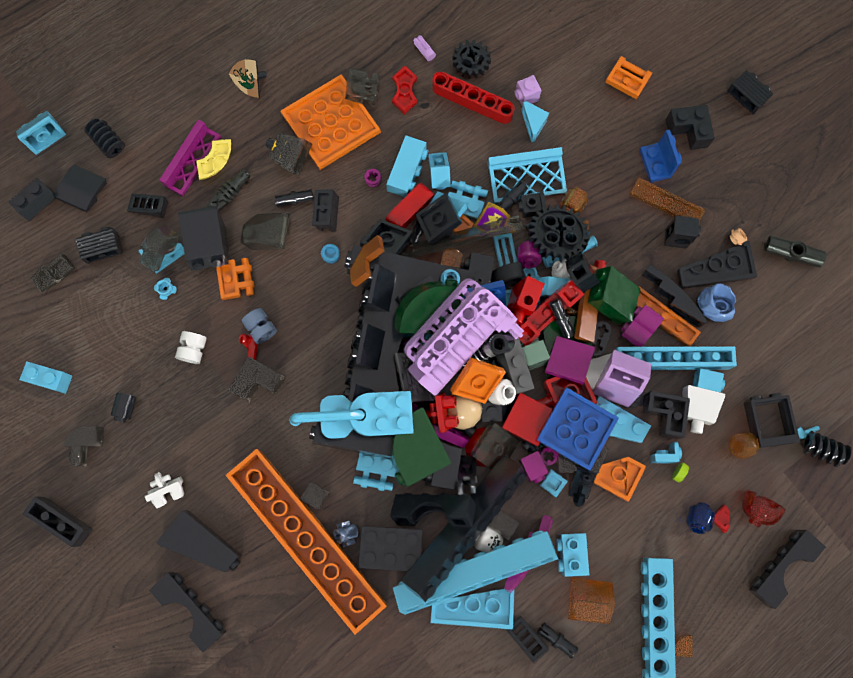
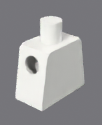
M691 385L683 388L682 397L690 398L687 419L692 421L690 432L702 434L704 424L711 425L716 422L725 394Z

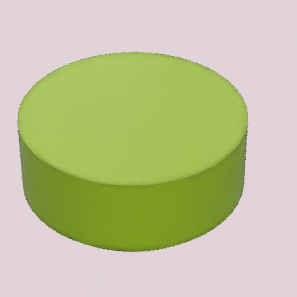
M681 462L674 471L672 479L678 483L686 477L689 466Z

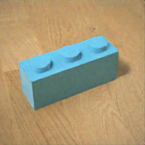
M405 136L386 184L388 192L406 197L415 188L416 176L419 177L422 171V166L420 165L422 160H426L429 152L426 149V142Z

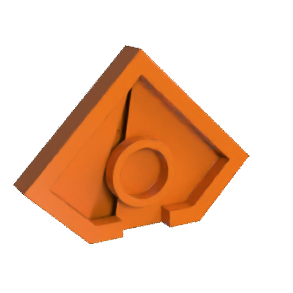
M630 457L602 464L597 471L594 484L629 502L646 466Z

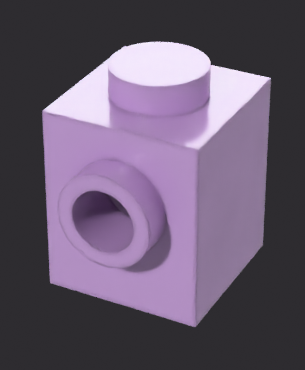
M534 75L517 82L515 96L521 105L525 101L531 104L539 101L541 88Z

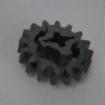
M473 39L472 43L466 40L465 45L459 43V48L455 47L452 57L453 67H456V72L461 71L462 77L467 74L468 79L472 75L478 78L479 73L484 75L485 70L488 71L489 64H491V52L487 51L488 46L482 47L481 41L476 44L475 39Z

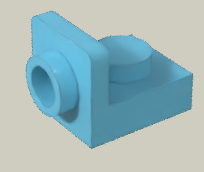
M678 442L669 444V452L668 450H657L656 454L650 455V463L674 464L680 462L682 450Z

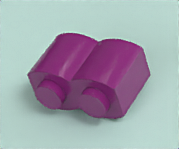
M647 305L639 306L635 310L633 321L625 323L621 328V331H623L621 336L636 347H643L664 320L662 316Z

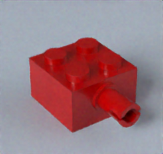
M560 377L548 379L542 384L546 397L536 400L553 409L563 390L567 387L594 404L598 403L587 377L584 384Z

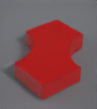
M406 66L402 67L392 76V80L397 86V92L392 99V103L404 115L417 104V99L412 89L418 80L417 76Z

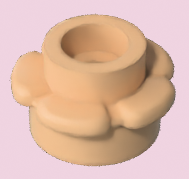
M741 228L731 230L732 235H730V239L735 245H742L747 241V236Z

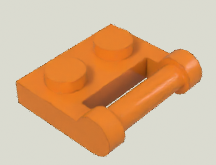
M621 56L605 83L637 100L650 79L652 72L649 70L646 72L626 61V58ZM621 67H623V68H625V69L631 71L632 73H634V74H636V75L642 77L643 79H641V78H639V77H637V76H635V75L629 73L628 71L622 69Z

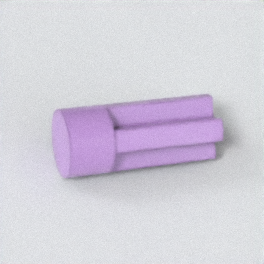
M421 35L413 40L415 46L427 61L435 58L436 53Z

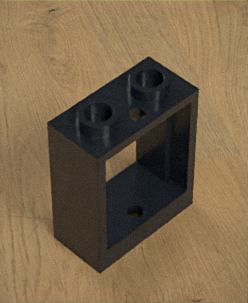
M774 393L765 399L762 398V395L750 397V401L744 403L754 449L800 442L789 395L782 396L781 393ZM778 403L785 436L762 439L755 406Z

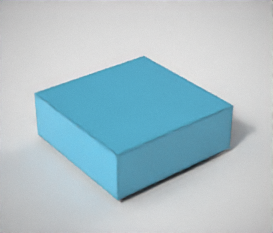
M551 469L540 486L554 497H557L568 481Z

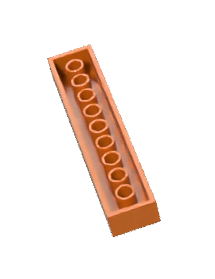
M254 450L226 474V477L354 635L387 607L388 603L341 546L335 542L332 535L261 450Z

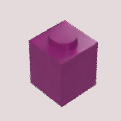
M539 451L518 460L527 474L528 482L533 480L534 483H538L546 479L544 475L549 472Z

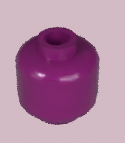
M529 240L518 246L517 261L521 263L522 267L531 269L539 266L542 261V253L538 254L539 248L534 249L533 245L535 242H529Z

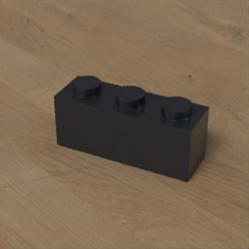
M35 496L23 512V515L71 547L82 546L93 530L46 497Z

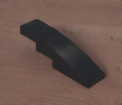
M651 264L646 268L642 276L658 285L654 292L670 301L667 306L669 309L698 328L707 322L696 304L676 283Z

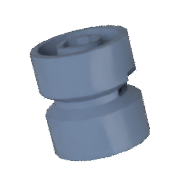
M263 308L251 311L242 319L243 325L247 331H251L250 335L256 344L269 340L277 332L272 321H267L268 315Z

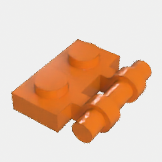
M242 258V265L237 266L235 259L229 260L227 265L216 267L222 300L241 297L240 290L246 289L247 296L254 295L253 288L255 285L251 278L252 266L249 264L248 258ZM239 273H243V282H239Z

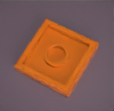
M470 357L450 391L454 395L485 404L506 371L504 368Z

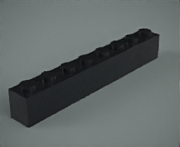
M505 455L502 456L476 488V493L470 495L476 504L472 528L453 527L448 522L402 578L401 581L411 592L424 602L435 594L437 587L442 581L447 579L449 572L461 561L465 552L474 545L477 537L486 530L489 522L494 516L499 514L501 507L512 497L517 487L524 482L527 474L522 465Z

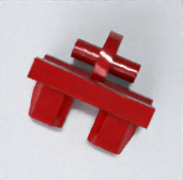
M445 392L439 393V395L435 396L436 404L429 403L430 410L425 412L428 417H431L432 424L438 423L439 433H444L448 429L459 425L458 415H448L447 409L457 407L456 396L446 395Z

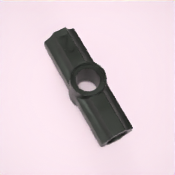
M772 235L768 237L764 246L765 252L784 257L788 262L798 261L818 268L823 266L827 257L826 251L809 247L802 241L792 242Z

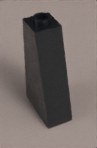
M182 510L156 542L159 546L222 572L234 571L241 563L239 559L242 554L189 510Z

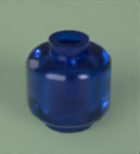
M699 502L697 505L690 506L686 524L692 532L706 534V532L711 531L713 528L715 512L708 504Z

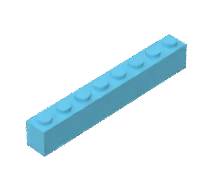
M537 531L530 538H518L512 541L513 544L496 546L492 552L477 553L470 560L461 559L449 572L447 579L442 581L437 587L435 594L426 602L411 592L402 581L399 582V586L393 587L399 612L406 615L557 560L558 557L548 532Z

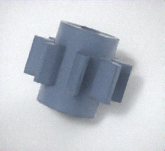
M349 520L336 524L337 529L333 531L335 542L342 544V547L355 544L354 539L358 537L357 527L354 524H350Z

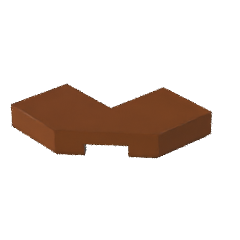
M379 235L362 247L350 269L351 284L355 287L371 276L369 263L384 252L383 239Z

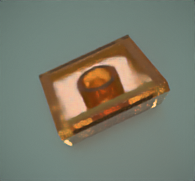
M572 577L568 619L610 624L615 608L613 583Z

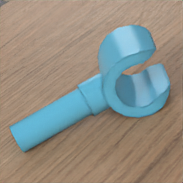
M801 426L798 427L799 439L806 438L810 431L816 432L820 430L819 426L805 431Z

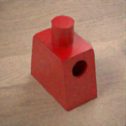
M528 275L512 288L507 306L518 319L516 321L518 325H522L523 320L534 313L545 283Z

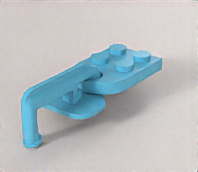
M411 391L366 393L358 396L353 402L343 395L327 396L320 403V412L294 413L290 416L289 421L293 426L306 422H321L322 434L331 439L345 438L353 429L364 436L412 434Z

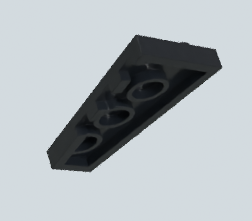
M750 241L677 270L681 288L755 279L757 277Z

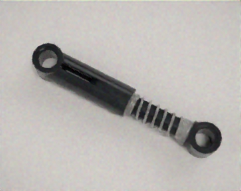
M509 333L495 334L488 342L482 344V347H479L471 358L484 361V359L488 360L489 357L508 353L515 346L514 338ZM501 338L505 342L504 348H501L499 345ZM467 362L460 368L459 375L465 367V365L467 364Z

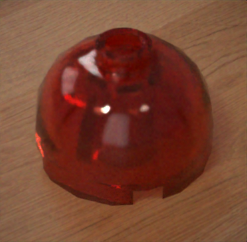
M747 490L742 500V510L750 518L749 523L760 527L761 524L771 526L781 520L786 508L765 496H756V492Z

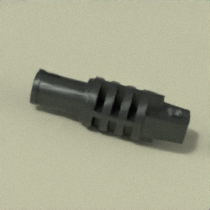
M241 169L232 180H227L207 204L208 207L217 206L218 211H220L240 192V187L251 176L247 172L245 173L244 169Z

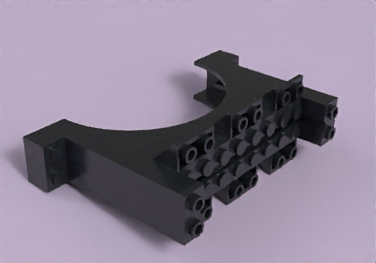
M353 245L352 251L348 250L344 267L348 268L347 274H350V269L362 247ZM383 252L369 263L371 276L363 284L361 294L363 297L359 304V316L356 323L357 331L352 339L351 350L353 351L347 364V368L350 370L346 374L344 385H348L342 395L353 402L358 396L366 393L399 392L394 357L395 353H398L404 333H399L394 327L396 312L400 304L396 297L397 295L431 275L434 281H440L441 274L448 269L455 270L459 274L460 283L468 279L469 274L476 273L477 271L488 275V283H490L494 257L471 252L468 258L465 257L464 263H461L460 268ZM317 422L316 426L312 425L309 439H313L312 444L391 459L390 447L393 435L364 436L353 429L345 438L331 439L322 434L321 422ZM442 443L451 464L423 478V481H425V486L455 490L462 449Z

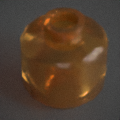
M578 187L570 188L561 199V204L566 206L567 211L573 208L572 213L579 212L581 214L589 201L587 198L588 194Z
M751 433L735 434L729 441V450L736 458H750L757 454L759 442Z

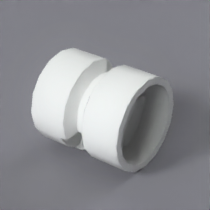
M182 331L179 341L181 346L177 348L175 358L189 363L200 364L203 354L200 350L204 348L207 338L200 334Z

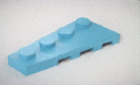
M505 589L454 597L433 604L431 623L512 630L514 590L511 593Z

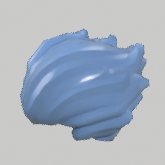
M717 283L712 287L704 289L698 296V308L710 320L725 322L734 317L736 297L729 286Z

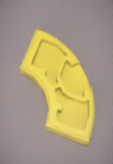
M231 139L212 141L210 153L205 158L196 161L199 180L210 178L224 168L231 152Z

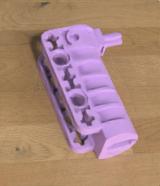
M465 279L405 345L406 355L414 362L408 368V371L422 386L436 396L495 330L497 332L501 330L504 333L508 332L515 339L521 338L524 330L516 323L518 319L496 296L486 288L481 287L476 281ZM467 285L472 286V292L467 291ZM461 293L466 297L465 300L460 296ZM460 299L461 304L457 309H452L453 301ZM448 309L450 312H452V314L450 315L445 310ZM440 316L444 317V323L438 319ZM435 324L439 329L436 330L432 325ZM428 330H432L433 335L431 338L425 340L424 334ZM420 339L425 344L422 345L418 342V340ZM417 347L418 352H412L411 348Z

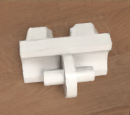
M160 472L154 475L155 480L150 482V486L153 488L158 485V487L149 490L148 495H145V499L147 502L151 500L153 505L159 508L167 503L164 494L170 492L173 500L183 497L182 477L171 480L169 474L162 476Z

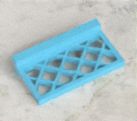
M562 147L489 157L487 166L490 173L494 203H499L503 199L497 197V190L500 186L508 192L512 190L503 184L507 176L514 179L517 184L526 173L535 180L530 187L527 186L528 189L524 195H528V191L532 194L537 193L531 189L536 181L545 186L543 190L544 196L567 193L562 162ZM558 162L559 170L556 174L546 168L549 163ZM532 165H538L542 168L538 176L529 171ZM515 167H519L524 171L519 179L510 173ZM494 170H502L506 173L501 182L494 177ZM544 170L553 176L548 184L539 178ZM555 178L561 182L562 189L554 190L549 185Z

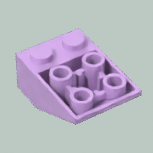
M613 350L593 389L594 395L629 407L646 387L650 379L652 364Z

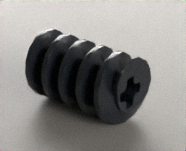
M92 119L86 124L84 128L85 133L107 158L117 156L124 149L125 143L121 141L119 136H116L115 131H112V128L108 126L106 121Z
M813 431L807 434L803 445V453L805 455L811 451V457L815 458L818 455L819 461H823L826 457V463L831 464L833 462L834 467H838L840 464L845 465L850 460L852 454L851 446L844 445L842 442H837L834 439H829L827 436H821L820 433H814Z

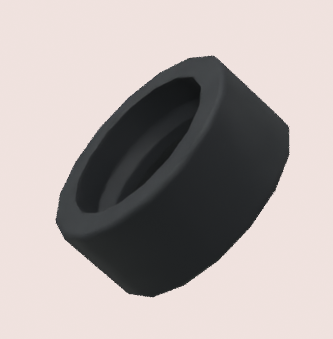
M510 263L494 269L491 274L490 283L503 280L505 289L516 285L526 277L521 263Z

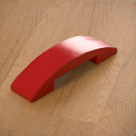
M572 280L551 294L535 309L534 313L523 320L522 325H519L524 330L523 336L519 337L524 346L532 343L540 335V332L555 319L548 305L549 302L559 298L565 310L584 296V293L575 286Z

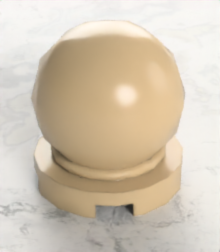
M453 394V396H456L457 407L447 409L448 415H458L459 425L455 428L464 430L474 427L481 419L483 409L481 402Z

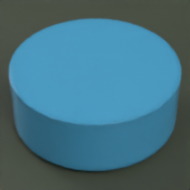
M334 244L325 245L321 250L323 260L326 263L337 262L340 258L339 248Z

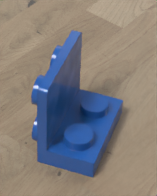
M670 130L664 132L658 143L643 146L639 149L650 183L671 178L681 164V154L677 152L676 140Z

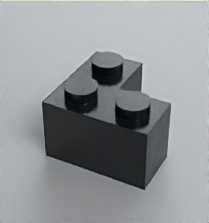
M708 105L671 109L665 119L667 129L670 130L672 135L687 133L690 150L708 148L715 139Z
M650 391L645 394L642 413L661 417L659 436L682 439L686 435L690 398Z

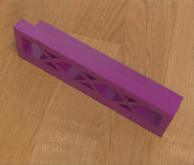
M198 119L159 179L164 187L184 196L198 174L196 161L205 158L212 149V142L204 144L203 139L209 134L214 137L212 141H217L221 138L220 134L208 129L206 124ZM203 149V156L195 159L194 153ZM193 164L194 170L191 173L185 174V167ZM184 179L185 184L181 190L174 187L176 181Z

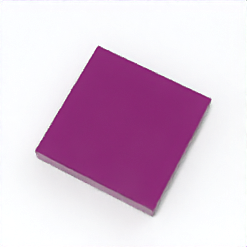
M557 336L545 373L584 384L595 347Z

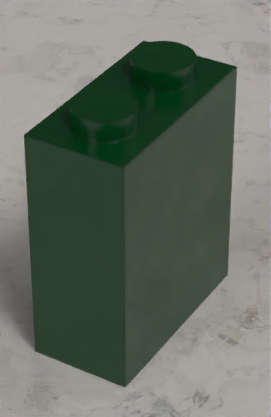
M612 266L597 269L595 274L600 283L591 288L588 303L616 324L632 322L641 288Z

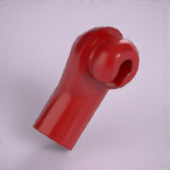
M241 334L239 342L248 349L247 359L256 360L258 344L255 343L250 334Z

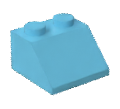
M48 111L39 114L35 119L24 124L16 131L18 139L35 155L66 135Z

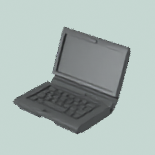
M395 353L394 358L400 377L401 390L411 391V402L435 400V395L422 386L408 371V368L414 362L406 353ZM459 371L439 393L445 392L446 395H453L450 389L458 378Z

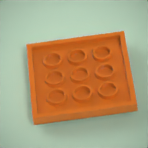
M342 74L281 110L282 116L319 170L381 133L380 128Z

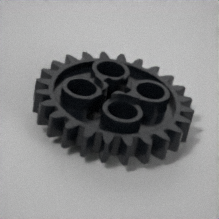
M556 204L555 209L549 205L547 210L542 207L541 211H537L535 216L532 217L528 227L530 229L528 235L531 236L529 242H535L533 248H539L538 254L544 252L545 259L550 255L552 261L557 257L562 262L564 257L568 260L586 249L587 243L590 240V237H588L590 231L586 230L588 224H583L585 218H578L579 212L572 213L573 208L567 211L565 205L562 209L559 208L558 204Z

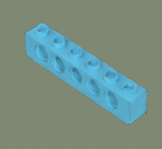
M617 347L615 349L616 351L651 363V370H699L700 368L706 370H729L737 366L735 347Z
M643 557V562H641L640 566L641 574H644V583H641V594L644 596V604L641 605L644 625H642L641 632L642 637L645 638V647H642V658L645 660L642 678H676L673 559ZM655 574H659L660 582L655 585L652 578ZM655 595H659L661 598V602L657 606L653 604V597ZM659 616L661 618V624L658 627H655L653 624V620L655 617ZM656 638H660L662 641L659 648H654V640ZM657 660H661V668L655 670L654 663Z

